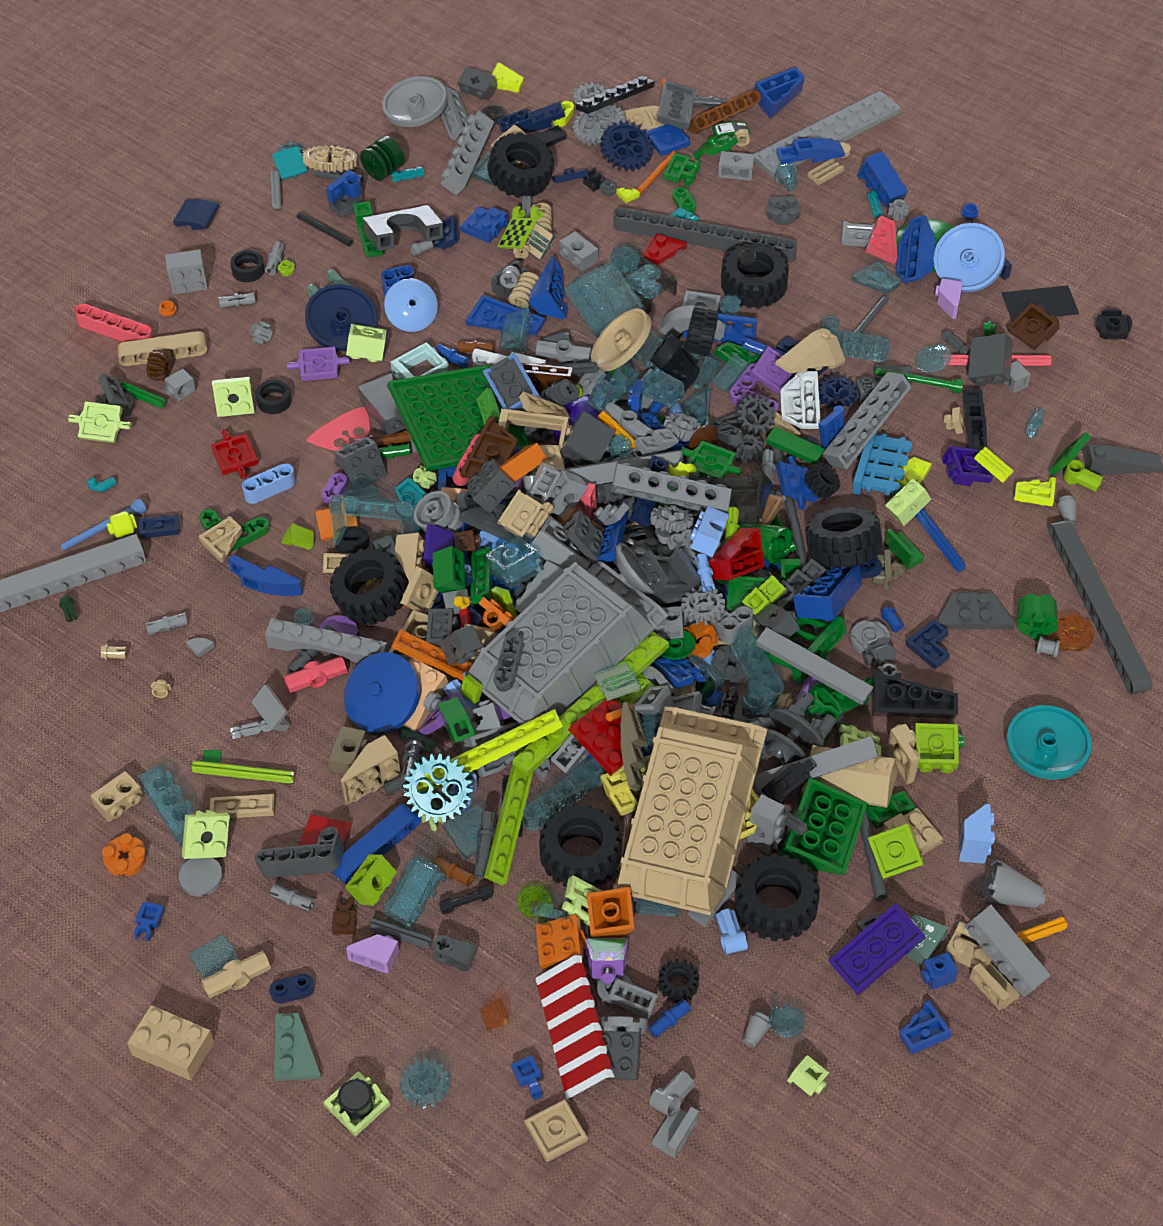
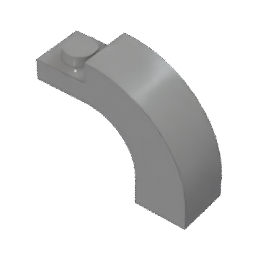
M701 306L675 308L662 319L660 332L667 336L672 334L677 338L681 332L688 330L695 307L708 308ZM720 320L717 321L714 336L719 341L723 338L726 324Z

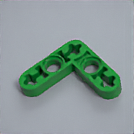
M211 509L203 510L199 515L201 525L205 531L222 521L217 513ZM257 517L240 525L242 533L247 532L249 535L239 537L230 552L266 535L270 531L268 519Z

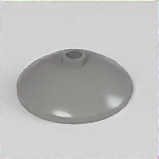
M619 543L616 546L615 554L616 563L621 572L619 574L621 580L625 584L629 583L637 590L654 594V589L637 563L639 561L637 555L625 544Z

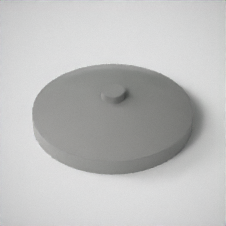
M418 76L400 81L390 88L384 96L382 107L386 118L391 123L401 127H415L437 118L445 109L448 97L445 87L440 81L431 77Z

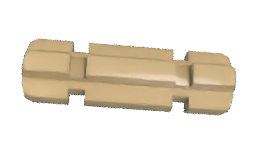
M546 502L543 504L541 511L537 513L532 521V525L526 530L529 536L536 537L540 531L539 529L542 528L549 518V514L554 510V506L551 503Z

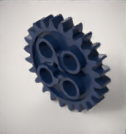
M626 120L625 124L622 121H619L618 125L614 122L612 127L608 126L601 136L599 146L602 148L600 153H604L603 159L608 158L607 164L613 163L612 168L616 165L619 166V171L624 168L625 172H627L628 168H630L634 172L635 167L640 170L641 166L645 167L646 163H649L653 154L654 146L652 145L653 140L649 139L650 134L645 135L646 129L641 130V125L635 127V122L629 125L628 120Z

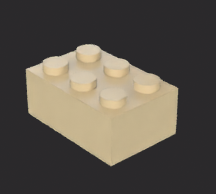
M151 1005L127 1044L132 1056L192 1081L214 1044V1040L209 1029Z

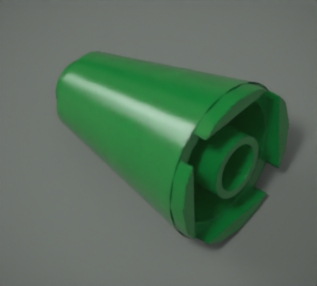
M743 522L739 525L740 528H760L763 556L766 561L778 565L780 564V559H785L786 555H784L786 549H790L792 542V532L788 528Z

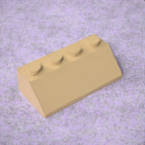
M813 745L810 756L834 748ZM879 756L878 758L814 778V780L867 802L868 805L888 808L898 769L894 758Z

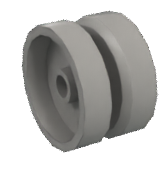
M434 491L425 495L418 502L414 511V521L425 532L427 524H432L457 533L463 525V522L459 520L463 511L445 492Z

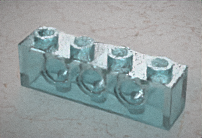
M160 764L139 775L138 778L147 797L178 845L182 847L185 815H193V807L188 799L184 801L182 798L184 794L180 786L173 784L172 781L174 779L170 771H165Z

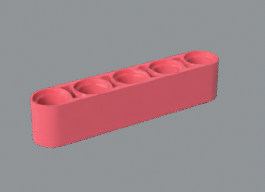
M87 304L77 305L74 309L78 325L87 330L121 342L153 338L151 328L145 324Z

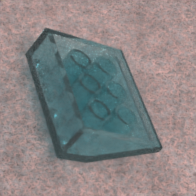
M614 262L605 264L577 277L564 289L597 338L615 318L624 312L632 309H645V306Z

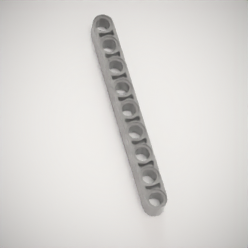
M674 450L560 469L559 471L565 470L580 476L586 485L588 483L597 485L612 482L617 464L628 463L636 468L647 467L652 455L669 462V465L673 468L677 467L679 462L684 463L682 450ZM546 472L545 474L551 476L552 473ZM536 474L523 476L525 495L528 494ZM543 478L542 482L547 484L548 480ZM540 485L538 486V489H540V490H542V491L545 490L544 487H542V486H540Z

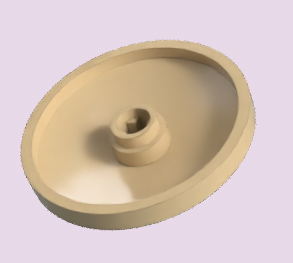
M632 309L615 318L596 340L591 353V361L597 362L599 369L604 372L614 370L625 364L638 352L647 339L651 329L650 316L642 309Z

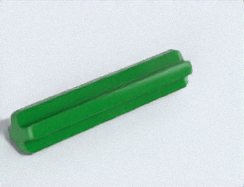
M120 382L124 394L161 409L167 404L166 399L126 382Z

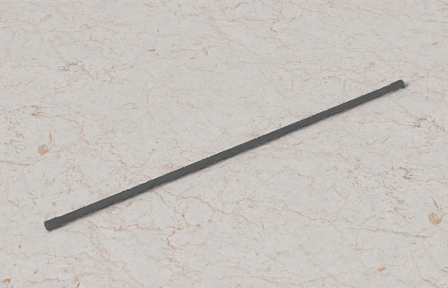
M770 445L771 450L774 452L775 465L779 461L784 462L783 451ZM785 496L786 501H784L792 538L798 547L795 551L797 559H800L801 570L808 563L794 500L791 497ZM813 626L814 633L816 636L821 635L824 631L823 629ZM828 653L824 660L832 663L830 653ZM844 713L839 715L835 723L839 741L843 734L839 732L841 724L846 725ZM866 810L860 832L872 879L871 884L875 900L881 901L885 900L888 895L884 879L868 840L869 837H872V831Z

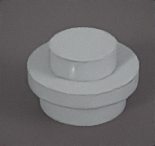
M433 692L428 694L423 704L428 712L432 713L439 709L437 704L442 703L441 695L438 693L434 694Z

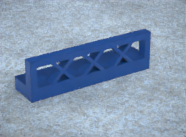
M718 313V320L723 323L731 321L734 325L726 324L723 338L720 341L714 338L713 341L730 342L743 345L746 338L755 341L757 318ZM743 324H753V328H747ZM688 330L683 331V337H687Z

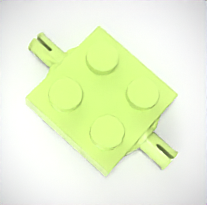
M85 402L80 416L70 414V418H68L69 422L79 423L78 438L116 444L119 430H131L132 427L131 422L121 421L123 408L109 404Z

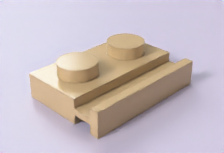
M518 490L497 524H501L505 529L522 538L543 505Z

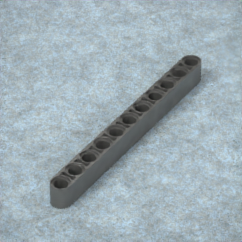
M620 207L615 209L613 213V226L619 231L654 237L658 233L687 242V244L729 252L733 251L735 247H741L746 243L748 245L752 243L762 245L763 243L767 244L768 247L776 248L777 252L780 251L788 263L796 259L797 242L792 239Z
M1068 519L1050 523L1048 525L1050 538L1127 691L1130 694L1151 690L1152 679L1071 521Z

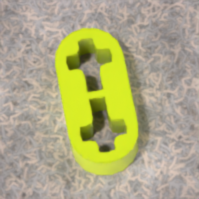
M570 101L561 103L566 117L553 121L555 126H565L574 115V104Z

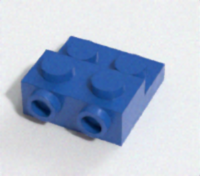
M478 206L460 226V230L463 233L490 243L507 226L509 219L507 213L494 207L487 210Z

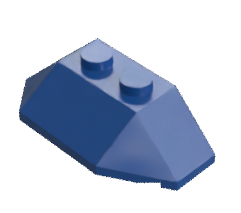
M925 215L910 219L909 225L899 241L896 274L904 283L920 280L933 269L935 237Z

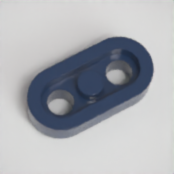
M299 974L274 981L270 985L269 993L274 1002L282 1004L309 997L314 992L315 985L310 975ZM301 982H306L304 986L299 985ZM280 987L284 988L282 991H277Z

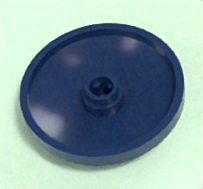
M334 284L318 290L310 298L305 310V324L311 337L321 346L335 347L336 351H347L351 324L376 328L377 312L372 300L360 289L345 284Z

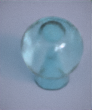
M784 163L776 169L775 179L787 191H792L798 187V170L794 165Z

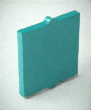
M298 146L283 149V151L272 154L281 180L291 177L296 178L297 175L308 172Z

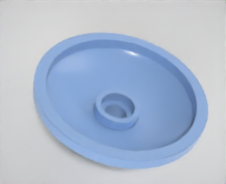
M404 279L395 283L388 290L384 301V310L388 320L399 330L418 332L427 328L433 322L437 314L438 302L435 293L426 283L417 279ZM413 300L415 302V306H411L409 304V301Z

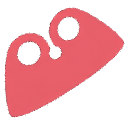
M359 407L335 418L312 433L307 441L313 445L337 451L342 447L334 445L336 439L342 438L346 441L345 444H350L349 438L342 434L343 431H348V435L354 439L366 437L370 432V421L366 408ZM357 427H362L365 432L363 435L357 436L353 433V430Z

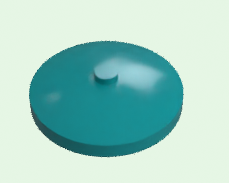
M1039 705L1027 708L1013 718L1007 731L1006 746L1012 760L1025 772L1042 779L1058 780L1073 776L1086 765L1092 749V740L1085 724L1073 713L1056 706Z

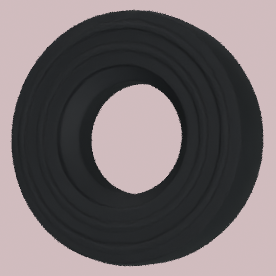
M346 527L335 534L334 544L341 553L351 554L353 552L355 554L359 549L365 550L369 546V535L363 528ZM348 539H358L354 542H346Z

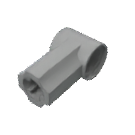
M679 1072L664 1089L657 1088L652 1093L649 1101L650 1106L668 1117H673L680 1108L681 1100L695 1086L694 1080L686 1072Z

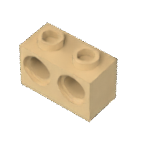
M126 771L90 795L94 807L108 822L120 817L124 811L137 805L144 798L140 786Z

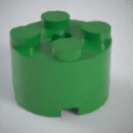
M1028 594L1022 597L1017 603V629L1024 635L1030 636L1033 640H1039L1040 636H1047L1057 631L1058 609L1056 600L1047 594H1042V596Z

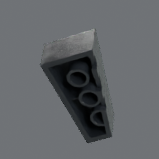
M874 671L872 675V716L955 718L958 715V693L925 686L918 682L885 675L878 671Z

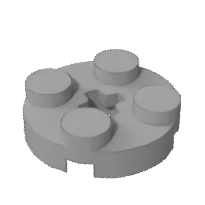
M602 1017L601 1027H604L603 1031L622 1032L623 1029H626V1032L645 1034L648 1019L640 1018V1020H634L633 1017Z

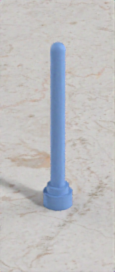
M138 498L133 501L130 508L124 511L129 514L141 515L147 512L143 501ZM109 519L61 544V549L67 550L107 529V524L110 523Z

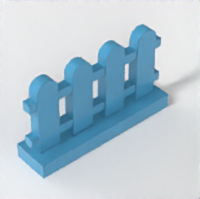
M876 432L863 448L853 482V494L861 495L862 488L866 489V492H871V490L885 492V495L890 496V493L897 494L900 491L901 485L895 482L894 479L902 480L904 478L905 471L902 468H898V466H906L908 464L909 458L907 455L902 454V452L908 453L912 451V442L906 440L905 437L896 439L887 437V434L879 436ZM883 449L894 450V451H897V453H895V452H889V451H884ZM879 462L892 464L893 467L879 464ZM875 476L889 478V480L878 479Z

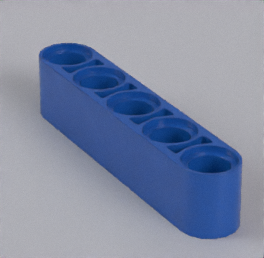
M407 803L399 805L343 853L340 866L332 873L347 885L369 854L384 856L419 825L422 817H418L416 811L412 812V808Z

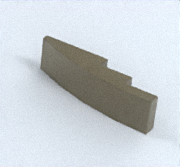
M625 702L623 703L621 717L623 766L628 786L639 792L642 790L643 780L640 769L647 766L641 747L647 745L648 742L638 712L632 704Z

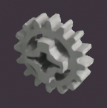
M591 82L590 85L585 83V86L579 85V88H575V92H573L574 104L583 101L585 98L593 97L595 94L603 93L607 89H605V86L600 87V83L595 85Z
M670 413L665 418L663 428H669L677 439L690 441L692 435L702 426V423H697V419L682 413H675L674 415Z
M665 505L664 507L658 506V508H653L650 520L651 524H654L655 528H661V531L666 530L667 533H673L674 531L679 533V531L691 530L694 518H692V514H688V510L683 511L682 507L677 508L675 505H670V507Z
M699 586V590L696 591V589L692 588V593L686 592V597L682 598L681 608L682 612H684V617H689V622L696 620V625H699L700 622H704V625H707V621L715 623V618L721 619V614L725 613V599H723L722 593L718 594L717 589L712 592L708 590L703 592L702 586Z

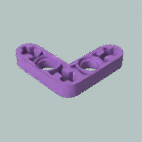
M756 363L750 364L731 388L729 398L733 404H741L743 398L747 399L749 395L754 398L758 394L753 392L759 381L749 375ZM743 382H750L751 385L745 386V385H743L742 383H743ZM758 394V395H759V399H762V398L764 397V396ZM766 397L765 402L771 401L769 406L775 407L772 413L778 412L779 404Z

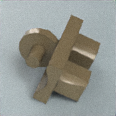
M884 550L883 555L875 557L882 564L883 569L878 576L872 578V583L883 584V589L889 590L891 576L895 580L904 573V567L898 564V561H893L891 564L890 550Z

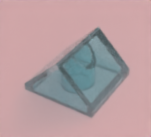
M528 308L505 316L499 344L500 349L520 352L527 351L533 322Z
M707 387L681 403L683 413L686 416L697 419V423H702V426L709 424L711 388Z

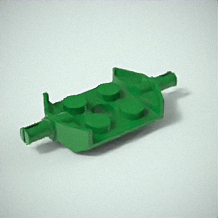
M867 677L862 680L867 684L872 685V679H870V677ZM820 682L809 690L814 700L811 702L812 705L805 710V714L807 716H811L814 713H819L823 716L829 714L837 721L839 715L860 704ZM870 696L864 702V706H867Z

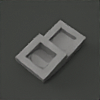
M668 428L654 430L652 436L636 437L634 444L643 455H649L666 450L676 445L679 440Z
M649 665L642 672L645 678L652 682L654 686H669L671 694L676 691L670 682L654 667Z

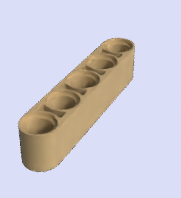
M196 331L123 342L117 347L118 360L122 366L146 364L149 353L153 350L168 352L171 360L200 356L207 352L206 336L203 332Z

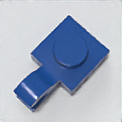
M531 1055L511 1064V1069L520 1087L527 1085L533 1100L541 1098L542 1090L537 1080L542 1079V1076L533 1056Z

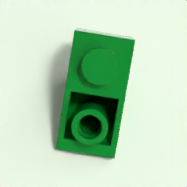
M458 697L437 704L452 744L475 735L469 717Z

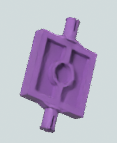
M335 347L299 350L298 362H287L288 370L299 369L301 381L338 378L337 369L339 365L350 363L349 356L338 358Z

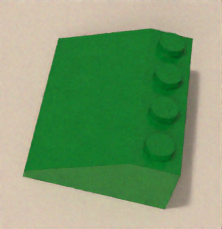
M809 778L801 789L793 815L807 824L808 831L804 832L803 835H799L788 827L779 856L785 854L789 855L790 859L795 857L801 860V865L806 864L812 870L845 875L868 803Z

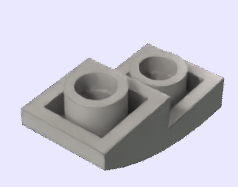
M624 502L618 507L616 505L611 506L610 504L603 508L600 506L593 513L595 517L592 521L599 526L616 523L622 518L629 507Z

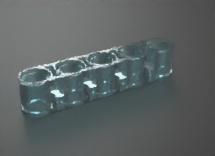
M591 758L524 808L525 828L530 831H537L542 828L547 819L551 820V815L555 811L559 813L561 808L566 806L569 808L602 784L600 776L607 772L594 758Z

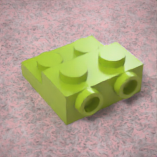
M916 723L915 735L917 741L915 743V750L920 758L917 768L924 773L932 772V769H941L943 773H952L954 769L957 770L959 765L958 724Z

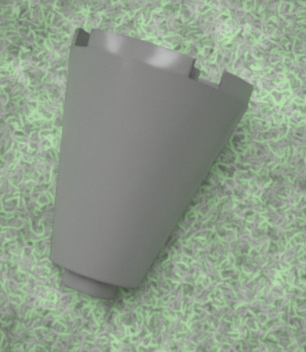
M995 860L991 866L995 868L993 872H988L981 893L985 897L981 898L982 901L1037 908L1039 905H1043L1046 898V893H1043V887L1000 860Z

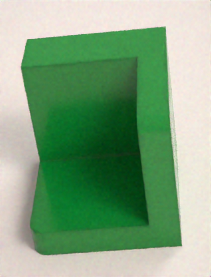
M780 559V583L783 580L786 582L797 569L800 571V559Z

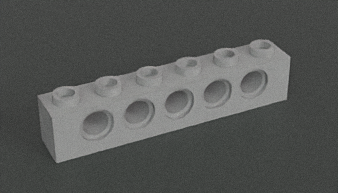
M479 110L474 115L471 114L466 120L468 124L461 131L463 135L456 142L458 146L453 149L451 153L453 156L446 164L448 167L441 174L443 178L440 184L455 195L465 188L494 124L493 120Z
M887 372L823 452L824 457L832 467L847 470L911 389V385L903 374Z
M621 463L617 464L614 470L610 492L705 512L707 506H711L727 513L732 489L726 488L722 484L712 485L704 480H689L686 476L676 477L668 472H654L646 467L636 468L632 467L631 464ZM629 477L636 478L638 483L631 482ZM653 481L657 487H651L648 482ZM667 486H673L676 491H670ZM686 490H692L694 496L689 495ZM705 494H710L713 500L707 499Z

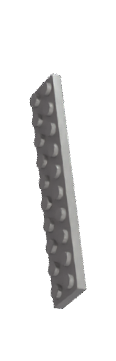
M878 91L755 153L754 162L774 178L807 161L802 160L781 165L776 154V148L793 145V140L803 138H825L845 142L901 113V107L883 92Z

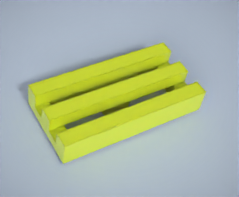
M986 447L974 457L977 462L1002 483L1014 472Z

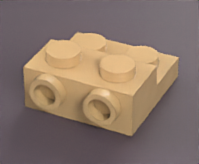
M899 724L891 729L887 754L890 758L895 759L898 772L905 783L910 784L915 780L918 761L920 760L918 752L914 749L917 739L915 733L906 724Z
M918 808L904 816L900 813L886 821L883 825L882 833L910 823L921 855L943 843L942 836Z

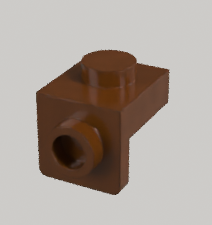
M470 530L454 533L455 548L461 552H473L478 550V546H481L479 534L476 535V531Z

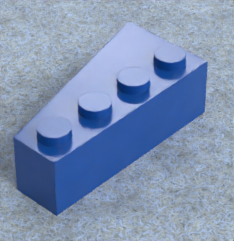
M854 565L850 568L833 567L826 572L827 576L816 579L814 586L808 585L804 588V593L795 594L793 597L796 617L823 619L824 621L834 620L862 585L860 565Z

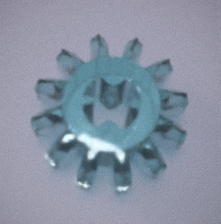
M619 245L618 248H613L610 256L612 268L617 269V272L623 271L624 274L626 271L632 273V270H637L640 262L638 249H634L633 246L627 247V245L623 247Z

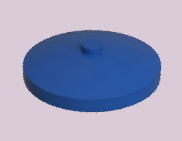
M381 652L365 658L355 667L346 683L344 703L349 718L356 726L373 734H385L397 730L411 718L417 708L421 692L419 675L407 659L395 653Z

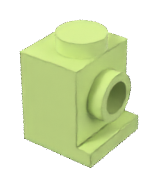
M807 1055L795 1068L787 1081L790 1084L794 1082L808 1095L812 1096L814 1092L819 1094L827 1083L824 1080L829 1072Z

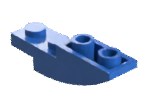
M825 138L793 140V145L776 148V154L781 165L811 159L815 163L845 156L840 142Z
M235 555L228 559L231 572L240 576L242 585L247 588L279 596H301L303 594L300 579L284 573L279 568L269 565L264 570L262 567L255 566L246 559Z

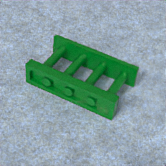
M837 616L831 623L819 619L797 618L796 623L800 629L788 639L792 640L796 636L812 642L813 644L807 650L824 659L847 633L845 620L840 616ZM806 624H810L824 631L821 635L816 636L801 629ZM763 649L758 654L761 668L764 670L771 662L791 669L794 682L802 684L809 676Z

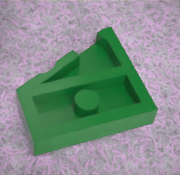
M726 342L715 349L716 356L740 373L745 371L750 364L757 363L762 356L751 353L749 350L744 349L743 346Z

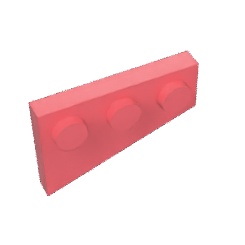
M882 215L876 220L865 252L892 264L897 261L895 221Z

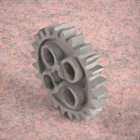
M615 104L614 106L609 105L589 114L579 112L580 116H575L576 120L573 121V130L578 141L582 140V144L587 142L588 146L594 143L596 147L601 142V136L608 126L612 127L614 122L618 125L619 121H622L623 124L626 123L624 111L621 108H617Z

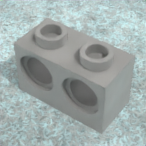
M681 606L662 608L669 616L653 632L663 639L684 638Z

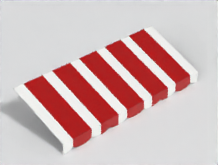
M574 955L536 977L566 1100L607 1077H614L611 1071V1062L607 1055L606 1044L602 1038V1029L598 1023V1014L594 1008V1000L590 993V985L586 979V970L582 964V956Z

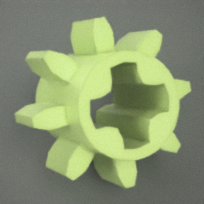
M424 466L417 468L413 474L414 482H417L421 489H430V486H433L437 479L436 473L432 471L426 472Z

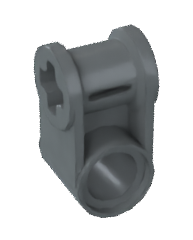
M446 935L438 936L433 943L436 961L453 966L461 971H469L477 953V948L473 944Z

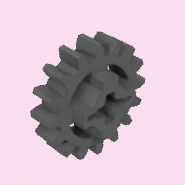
M758 394L754 398L749 395L747 399L743 398L741 404L739 403L736 407L738 410L735 415L739 416L736 422L742 423L741 429L747 428V434L751 430L754 435L758 432L762 435L765 431L768 432L771 429L770 426H773L775 423L772 420L776 417V414L772 413L775 407L769 406L771 401L765 402V396L759 399ZM752 404L750 408L745 409L746 406ZM766 420L765 424L760 425L761 422Z

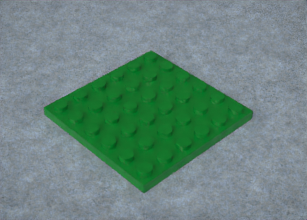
M491 365L388 381L387 387L426 472L458 466L473 438L481 433L485 424L477 398L486 388L492 389L483 373L487 368L490 369ZM494 393L496 403L501 414V409H503V407ZM509 424L508 433L518 440L519 450L529 446L530 444L521 426Z

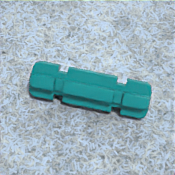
M417 167L416 169L402 170L400 173L398 171L393 172L391 176L393 182H398L401 179L403 181L413 179L416 176L423 177L425 173L423 167Z
M871 190L867 197L872 214L878 219L881 215L883 216V211L877 193Z

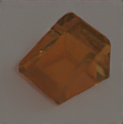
M502 998L495 1000L480 1010L487 1031L509 1024Z

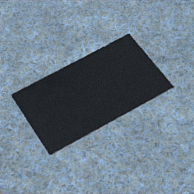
M1068 285L1001 292L1011 321H1014L1031 302L1036 306L1040 305L1050 316L1079 314Z

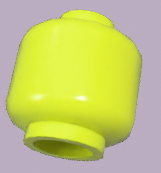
M126 511L110 516V523L107 524L110 535L114 534L118 539L133 535L137 528L133 514H129Z

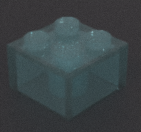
M519 536L512 538L485 554L491 573L510 589L519 586L523 581L534 577L537 573L544 570L538 551Z

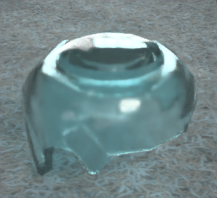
M786 1005L784 1008L775 1006L770 1012L771 1028L779 1037L793 1038L803 1032L805 1018L799 1009L790 1007V1005Z

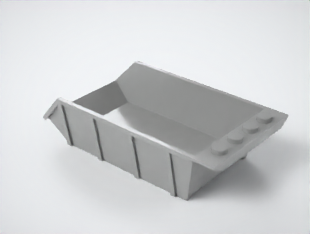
M597 560L587 570H584L574 562L569 568L566 567L563 573L542 594L539 593L536 599L512 622L506 624L507 627L485 648L482 647L479 650L480 654L471 669L464 672L463 676L470 674L483 685L482 692L521 725L554 709L560 717L598 683L595 678L596 676L610 672L669 615L640 590L635 589L629 583L625 584L619 574L605 563ZM518 634L523 641L524 649L514 685L509 691L501 692L496 688L493 677L502 645L506 636ZM514 642L512 645H510V646H511V649H512V651H511L512 653H514V652H513V646H514V644H517V642ZM507 659L503 665L509 667L514 663V660ZM504 672V674H505L504 680H503V681H500L501 684H503L504 681H507L506 673H505V672Z

